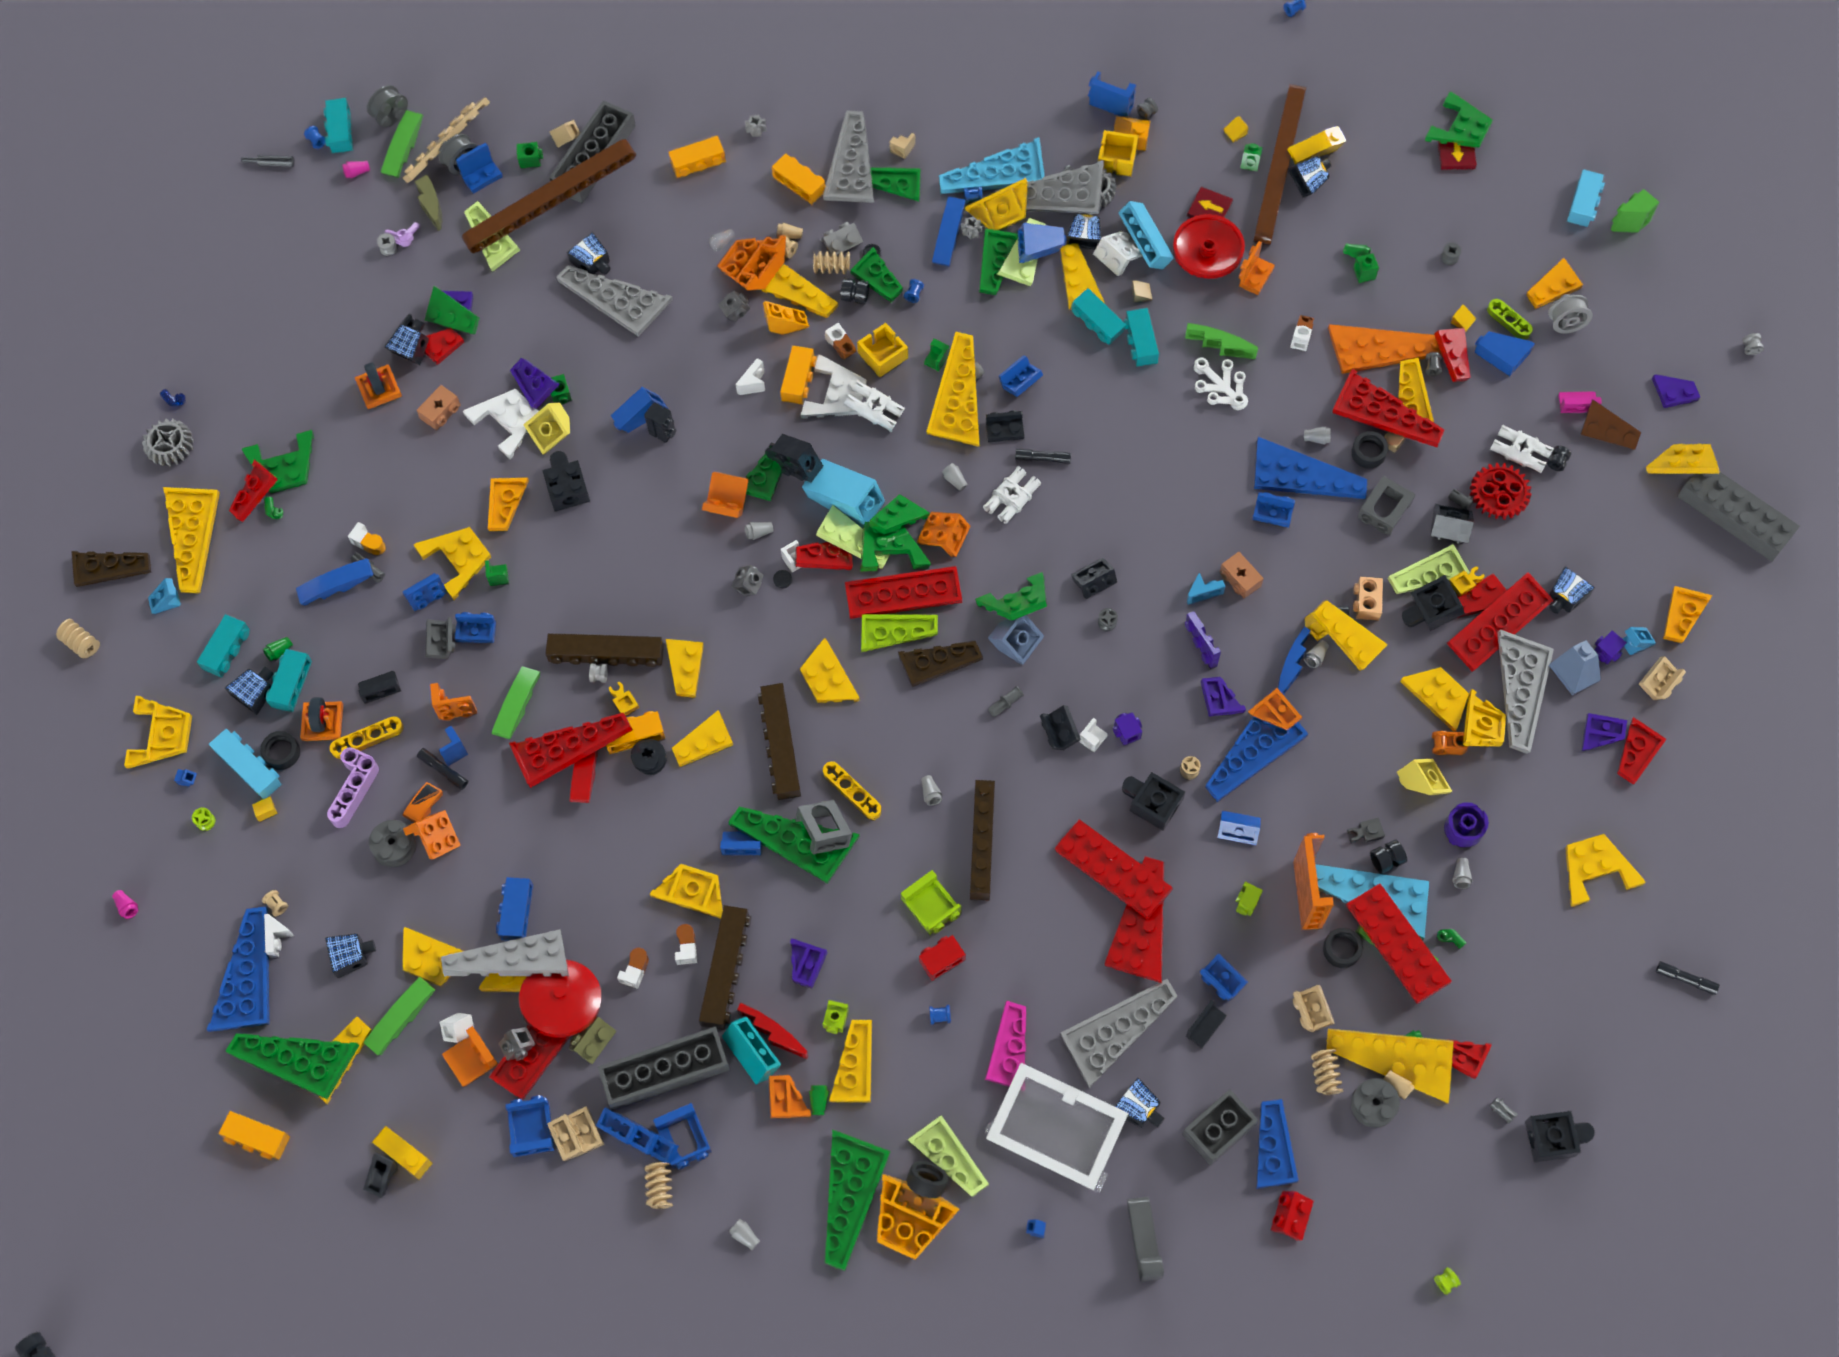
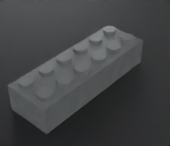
M603 100L549 177L550 181L614 143L627 139L636 126L633 113ZM596 183L570 198L583 203Z
M1721 472L1719 474H1693L1677 496L1772 562L1800 527Z
M716 1027L598 1066L608 1104L612 1111L730 1071Z

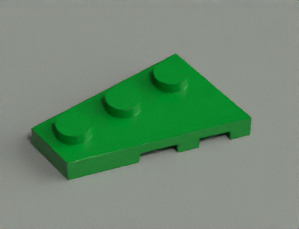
M433 286L424 320L475 335L480 317L459 304L438 287Z
M899 494L870 519L869 526L884 535L901 529L902 525L914 524L918 519L922 518L925 520L930 515V512Z

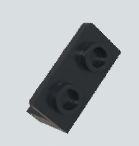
M1012 410L1005 413L992 412L986 414L988 442L1024 439L1022 411Z
M1104 558L1071 574L1072 580L1081 588L1085 599L1117 583L1114 568Z
M1063 705L1050 714L1043 713L1040 715L1042 727L1046 731L1048 743L1052 749L1064 751L1081 740L1068 706Z

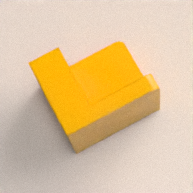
M1311 613L1304 618L1305 627L1311 630L1310 634L1317 641L1328 634Z

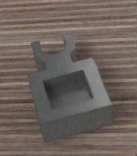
M1379 817L1360 822L1359 829L1350 828L1347 830V834H1356L1355 838H1351V843L1357 842L1360 838H1364L1365 843L1385 837Z

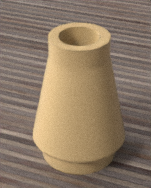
M786 223L778 224L777 238L785 235L789 239H802L803 228Z
M1391 1070L1383 1078V1080L1390 1083L1396 1089L1399 1098L1401 1097L1404 1100L1415 1088L1411 1085L1412 1082Z

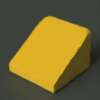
M1237 116L1223 131L1232 142H1235L1247 135L1248 126L1240 116Z
M1462 304L1454 314L1451 323L1458 328H1465L1466 332L1476 318Z
M271 796L252 804L255 816L259 822L278 814Z

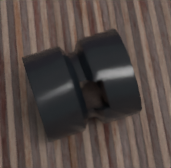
M844 278L841 286L840 300L851 302L854 299L855 303L866 305L869 294V282L859 280L856 283L854 279Z
M1396 839L1386 843L1385 848L1379 846L1370 851L1371 861L1380 874L1392 870L1393 866L1398 867L1407 863L1406 852L1401 843Z
M40 1332L28 1335L15 1346V1350L20 1357H55L50 1347H45L46 1341Z

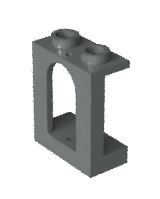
M1383 476L1361 507L1358 518L1365 524L1374 526L1379 532L1390 536L1401 516L1413 503L1416 494ZM1382 494L1399 502L1388 517H1379L1374 512V505Z
M834 800L798 807L795 821L803 822L812 840L810 846L812 854L849 847L852 832ZM831 815L838 830L822 834L814 818Z

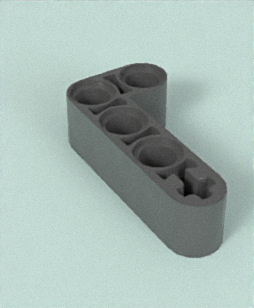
M1149 1197L1127 1199L1140 1282L1162 1279L1164 1276L1163 1263L1158 1253Z

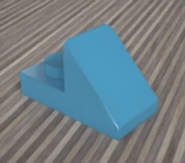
M1199 573L1188 593L1187 604L1223 595L1225 590L1223 580H1213L1205 585Z
M165 578L148 597L152 614L181 605L178 591L171 578Z
M1630 627L1625 630L1627 636L1622 638L1627 642L1625 649L1629 655H1634L1656 644L1647 628Z

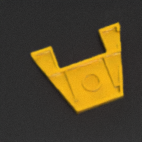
M470 527L413 544L423 560L441 550L458 572V576L444 584L446 591L453 600L459 596L458 594L463 588L467 587L470 579L482 569L485 561L491 558L488 550Z
M135 696L133 708L135 715H152L147 750L127 749L124 766L126 768H133L186 753L192 715L170 706L158 704V702L146 700L141 696Z
M1605 834L1568 844L1565 847L1571 907L1590 900L1583 884L1587 880L1619 871L1627 890L1646 883Z

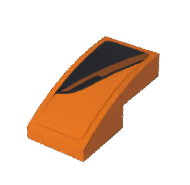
M426 782L405 809L403 817L414 823L427 817L431 813V807L443 796V791Z

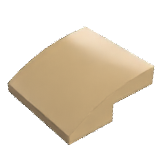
M587 1106L570 1115L565 1114L547 1123L563 1161L575 1158L604 1145Z

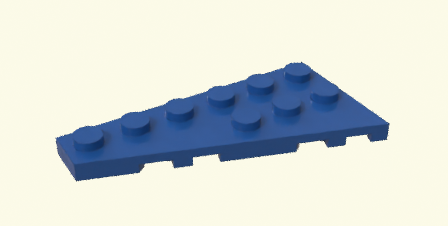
M1257 438L1254 489L1366 499V478L1263 438Z
M1253 717L1232 749L1225 756L1223 762L1207 782L1205 788L1217 802L1308 737L1309 733L1299 722L1287 731L1257 717Z

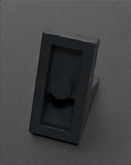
M375 1153L363 1190L382 1198L386 1193L390 1178L398 1172L395 1162Z

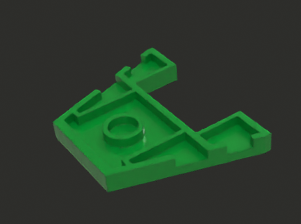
M1450 91L1443 107L1459 113L1449 132L1431 126L1425 141L1438 140L1442 144L1455 142L1460 146L1480 148L1492 125L1493 119Z
M312 430L296 434L298 451L262 460L258 444L242 448L244 455L251 465L255 459L278 479L269 490L271 494L307 484L310 467L309 459L312 453V439H314Z
M869 522L864 523L861 572L877 571L879 565L875 555L908 554L913 569H929L931 565L929 559L903 525L901 529L883 535L870 527Z
M1043 572L1028 577L1029 586L1023 587L1019 592L1006 594L999 600L991 593L976 598V604L978 607L985 606L988 611L995 610L997 615L1012 621L1047 607Z

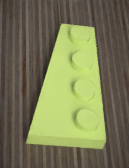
M1029 218L1026 222L1031 224L1045 225V223L1039 222L1031 218ZM1017 239L997 275L1031 286L1038 258L1025 263H1019Z
M832 505L816 536L861 558L863 529ZM891 554L875 555L879 565L878 568L883 569Z
M942 1115L908 1139L972 1197L989 1186V1183Z

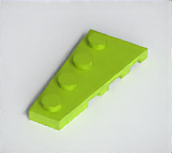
M862 615L861 652L938 635V615Z

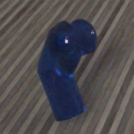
M167 389L160 392V396L169 406H182L186 402V397L182 393L172 396Z

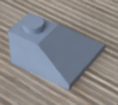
M1025 615L1013 621L1006 619L1000 622L988 639L1000 652L1019 664L1024 665L1044 635Z
M1586 640L1573 646L1549 664L1550 668L1572 696L1601 680L1598 654Z

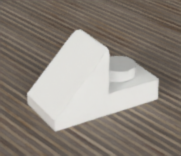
M757 358L736 383L737 394L744 395L765 391L764 382L760 380L764 374L763 361Z
M264 914L266 954L270 958L279 957V950L282 948L280 938L294 935L272 916Z

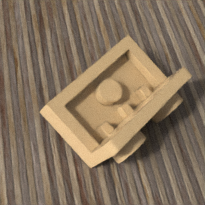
M1662 656L1640 681L1639 685L1653 700L1666 699L1671 695L1672 689L1682 681L1686 671L1684 669L1677 670L1665 656Z
M1320 985L1301 992H1293V1004L1300 1011L1302 1016L1300 1017V1022L1304 1029L1315 1032L1335 1024Z

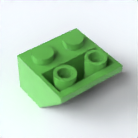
M1644 189L1638 194L1634 193L1630 197L1629 202L1626 204L1622 203L1617 209L1618 214L1612 220L1611 230L1615 232H1639L1650 223L1660 202Z

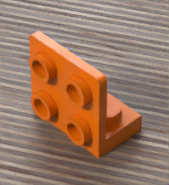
M1258 241L1256 246L1251 247L1248 254L1249 258L1248 260L1244 259L1240 268L1242 271L1238 277L1240 279L1239 287L1256 295H1259L1275 267L1274 264L1259 258L1262 245L1260 241Z
M712 472L708 498L703 503L702 510L739 518L743 514L749 480L724 473Z
M930 512L917 543L919 545L941 546L950 557H957L971 526L961 514Z
M438 683L430 684L432 706L439 720H452L454 717H471L473 714H477V708L471 696L448 699L447 696L445 697L444 689H441Z
M446 810L429 815L403 828L405 835L414 833L415 836H420L430 860L460 846Z
M473 1026L466 1030L469 1035L467 1038L442 1054L463 1087H466L498 1065Z

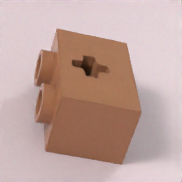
M440 385L417 409V413L422 421L437 431L440 426L447 422V419L452 414L458 411L460 402L454 393Z
M1237 552L1221 565V577L1233 586L1235 593L1241 595L1244 599L1262 586L1264 578L1240 552Z

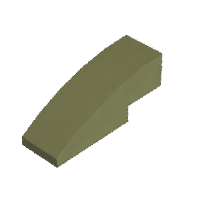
M425 175L415 181L418 192L421 194L418 196L421 208L437 230L440 231L442 229L440 203L432 182Z

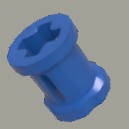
M1293 0L1290 3L1286 2L1283 8L1287 16L1292 17L1299 10L1303 11L1306 9L1305 0Z
M310 126L305 130L304 136L312 142L313 148L320 149L326 144L325 137L319 133L316 126Z
M978 187V189L964 188L965 204L983 199L982 187Z
M911 279L904 298L911 303H917L920 299L919 294L924 289L923 282Z
M950 1005L941 1008L929 1006L931 1025H934L935 1022L947 1021L951 1023Z

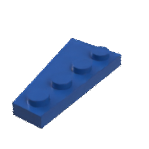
M1278 1099L1261 1102L1256 1189L1298 1183L1299 1180L1283 1101Z

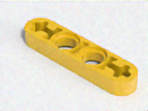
M389 717L334 740L330 744V752L335 758L341 759V752L338 753L337 747L341 746L343 751L348 748L346 742H348L351 748L362 751L401 734L404 728L398 717ZM392 723L396 724V729L394 730L391 728ZM384 726H385V728H386V731L388 732V733H386V734H385V731H384L383 728H382V727H384ZM380 730L381 734L377 738H372V731ZM361 737L363 739L362 743L358 746L353 745V740Z
M831 761L823 766L825 779L865 817L870 820L880 817L882 812L880 803L839 764ZM829 768L831 770L835 768V773L838 776L837 780L836 776L833 773L828 774ZM848 780L851 785L844 789L840 786V782ZM856 793H862L865 796L859 802L854 800L853 797ZM867 801L871 808L876 807V813H869V807L866 805Z

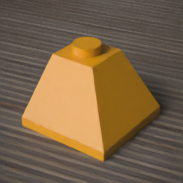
M1116 116L1114 132L1138 135L1137 150L1146 151L1150 120Z

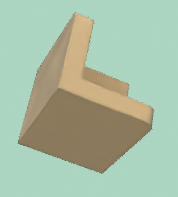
M572 120L550 131V134L556 146L560 147L576 139L580 131L575 121Z
M911 133L909 138L899 136L897 139L893 137L890 141V152L906 159L915 145V134Z

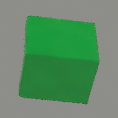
M934 338L930 343V353L924 360V364L940 371L948 359L950 346Z
M486 560V578L489 585L509 584L507 565L491 566L489 560Z

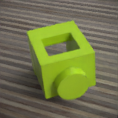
M1244 882L1235 901L1239 903L1236 911L1241 915L1251 916L1263 890L1248 882Z
M828 1000L823 1021V1028L827 1032L833 1034L843 1033L849 1012L848 1004ZM835 1014L839 1015V1018L834 1020L831 1016Z

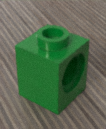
M537 142L516 144L520 169L541 166L540 159H543L542 148L539 149Z
M1374 253L1356 257L1353 270L1358 283L1376 279L1379 266Z
M561 374L551 377L560 384L551 393L553 402L564 405L572 401L565 375Z

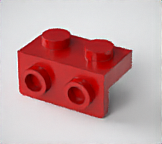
M1282 1191L1272 1220L1271 1231L1280 1232L1297 1241H1302L1314 1200L1296 1191Z

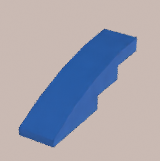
M948 197L932 263L950 266L966 200Z
M366 558L339 567L297 587L296 591L300 604L306 606L318 598L326 599L338 591L346 592L373 576L369 559Z
M1305 626L1294 641L1286 657L1277 688L1283 695L1300 675L1302 666L1298 663L1305 655L1306 648L1303 647V644L1311 632Z
M604 1107L596 1124V1127L645 1154L655 1157L663 1163L671 1164L670 1162L679 1147L661 1135Z

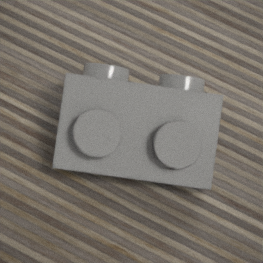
M846 222L838 226L840 229L834 232L831 229L823 233L824 237L820 240L824 242L830 256H832L833 251L838 255L840 252H844L863 242L855 223L849 225Z

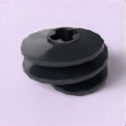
M643 739L638 741L631 750L632 763L643 774L655 775L665 767L667 755L659 741Z

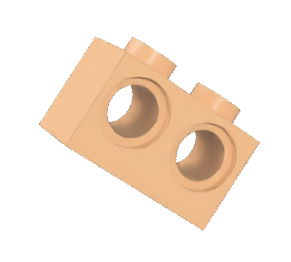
M1360 577L1358 583L1354 584V595H1357V600H1354L1353 612H1356V619L1379 621L1382 614L1383 578ZM1364 588H1369L1371 592L1365 591ZM1363 605H1368L1371 609H1366Z

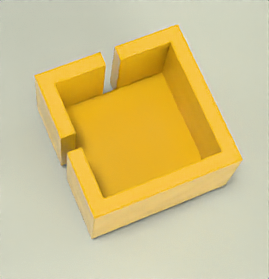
M1104 130L1098 162L1104 161V169H1106L1107 173L1112 174L1113 171H1116L1117 175L1132 176L1138 135Z
M887 323L873 331V340L872 335L869 333L857 342L858 354L879 377H882L908 359L907 345L898 336L896 337V333Z

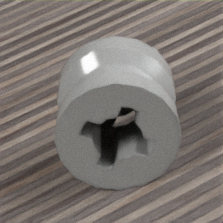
M384 233L377 239V244L383 255L391 256L396 253L398 247L391 234Z
M1753 333L1743 337L1742 341L1746 346L1744 348L1745 354L1756 355L1764 350L1763 344L1760 343L1762 340L1760 334Z
M590 664V682L600 681L601 683H606L608 676L607 664H602L601 666Z

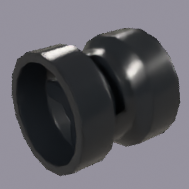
M1555 446L1552 456L1547 461L1548 467L1555 471H1563L1567 465L1566 461L1572 455L1571 451L1564 446Z

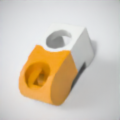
M360 522L355 525L348 535L351 544L373 555H381L386 549L381 536L368 533L365 525Z

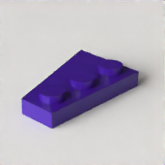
M1194 611L1188 613L1185 627L1188 632L1192 633L1194 645L1200 649L1204 664H1208L1209 668L1213 669L1218 666L1221 651L1218 647L1214 648L1212 637L1205 635V627Z

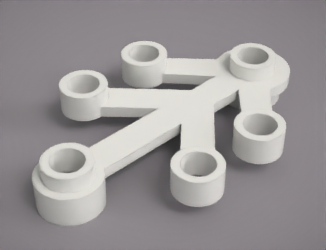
M1198 358L1194 363V371L1198 374L1205 373L1215 384H1206L1205 381L1198 380L1195 384V390L1199 393L1204 391L1211 392L1207 398L1208 403L1211 405L1230 404L1235 410L1244 409L1248 404V398L1243 394L1245 373L1241 371L1235 373L1236 391H1233L1230 388V375L1233 367L1231 360L1226 359L1222 362V380L1209 367V363L1205 358ZM1215 392L1225 393L1228 397L1219 396Z

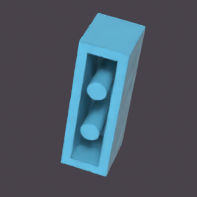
M1583 169L1567 222L1588 227L1590 221H1594L1597 213L1594 208L1598 207L1601 199L1598 194L1602 193L1605 185L1602 182L1603 174Z

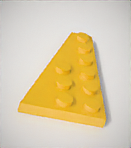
M955 332L926 433L980 447L973 335Z
M163 487L166 497V508L168 509L171 540L174 547V559L177 566L179 590L182 593H200L220 493L218 490Z
M1328 1029L1326 1050H1336L1334 1054L1384 1076L1391 1070L1412 1082L1411 1085L1415 1087L1414 1089L1449 1104L1453 1041Z

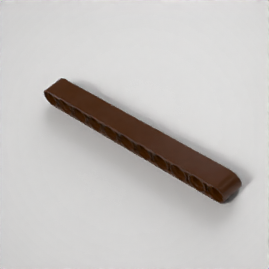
M1289 84L1253 242L1260 241L1263 244L1271 245L1288 171L1287 168L1291 158L1288 148L1294 145L1307 87Z
M627 139L614 143L469 229L462 235L464 243L471 253L483 250L635 159V151Z

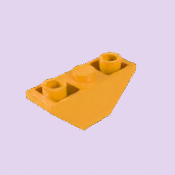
M767 301L763 302L764 315L770 332L784 335L809 327L804 311Z

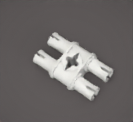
M858 380L852 390L864 396L867 401L863 403L849 394L844 405L858 412L859 417L862 416L871 421L873 425L878 424L891 432L897 422L883 415L882 411L886 409L900 418L905 407L892 401L891 396L888 397L876 390V388H870ZM877 403L876 408L872 410L873 404Z
M1502 425L1498 436L1512 441L1513 445L1509 446L1495 439L1490 450L1505 456L1507 461L1509 459L1522 465L1521 467L1527 466L1542 473L1547 462L1531 456L1532 454L1530 453L1534 451L1549 459L1554 448L1539 442L1537 437H1531L1523 433L1522 430L1517 432Z
M1016 467L1014 472L1009 477L1004 478L1001 485L993 490V496L983 506L986 512L990 510L989 514H993L995 509L1001 503H1004L1007 507L998 515V518L1001 522L1005 520L1003 523L1007 524L1014 514L1021 512V508L1027 501L1032 499L1033 492L1041 485L1040 480L1032 476L1024 487L1019 486L1018 483L1026 475V472L1023 468Z

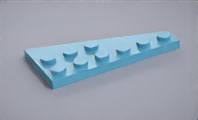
M1039 137L1035 138L1033 142L1028 144L1022 143L1015 149L1001 151L984 158L981 162H973L965 168H957L939 175L941 194L964 192V188L978 189V187H982V190L1002 189L1024 178L1027 181L1043 179L1045 175Z
M1315 864L1319 891L1327 895H1333L1346 904L1381 883L1419 937L1424 940L1429 881Z

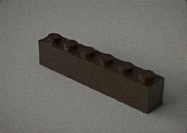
M548 633L546 657L548 662L553 664L569 662L574 665L581 663L599 665L602 663L611 666L627 664L632 667L637 665L656 667L657 665H662L664 643L662 637Z
M783 683L760 686L761 693L758 694L759 705H763L764 711H760L762 723L766 722L767 727L763 729L764 739L769 740L766 752L767 758L772 759L769 771L770 776L775 778V782L771 783L773 794H777L778 800L801 797Z
M975 780L970 900L990 901L995 781Z
M727 905L723 907L699 1017L701 1026L725 1030V1025L730 1023L731 1012L728 1011L730 1004H734L735 993H733L734 985H738L739 981L737 969L743 962L741 950L742 947L746 946L747 935H745L746 928H750L751 916H749L748 909Z

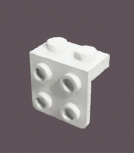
M1123 231L1102 237L1093 253L1117 276L1123 274L1129 261L1143 256L1135 241L1130 238L1128 233Z

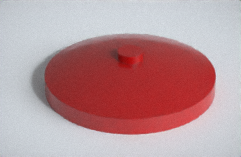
M1211 214L1198 215L1186 220L1176 231L1173 241V253L1177 263L1189 274L1205 279L1220 278L1233 272L1241 263L1245 250L1244 238L1239 228L1230 220Z
M566 960L569 976H562L561 973H552L551 976H543V973H533L524 979L519 992L520 1010L527 1024L538 1033L557 1038L572 1036L585 1030L597 1017L601 1007V988L599 982L591 970L578 962Z

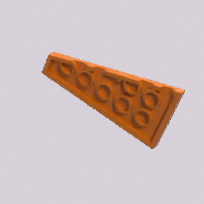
M1328 325L1329 334L1342 374L1350 373L1352 368L1356 371L1400 364V361L1414 358L1422 360L1425 359L1426 354L1431 352H1437L1442 355L1434 335Z

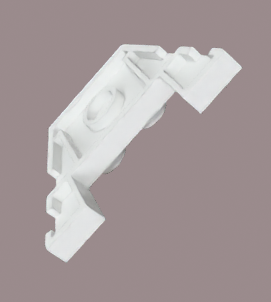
M818 355L814 368L815 372L832 375L824 404L805 401L801 418L808 419L811 416L820 418L824 417V415H857L858 412L844 405L849 394L862 402L863 396L852 389L858 380L867 385V380L828 358Z
M516 389L463 411L464 415L474 425L490 414L511 434V436L498 445L499 449L509 459L514 456L516 448L520 447L522 439L528 433L523 424L539 412L537 409L532 408L528 400Z

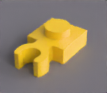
M1478 566L1472 568L1470 574H1467L1464 570L1449 579L1452 588L1459 597L1475 588V583L1483 580L1484 574L1481 576L1474 574L1478 571Z
M617 682L619 690L614 691L612 687H609V691L613 697H616L613 699V703L618 711L628 715L637 710L639 705L631 692L628 690L624 693L623 684Z

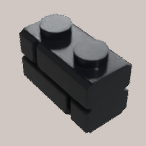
M652 403L645 413L648 432L655 438L658 437L659 440L667 442L676 433L672 413L665 407L662 408L661 405Z

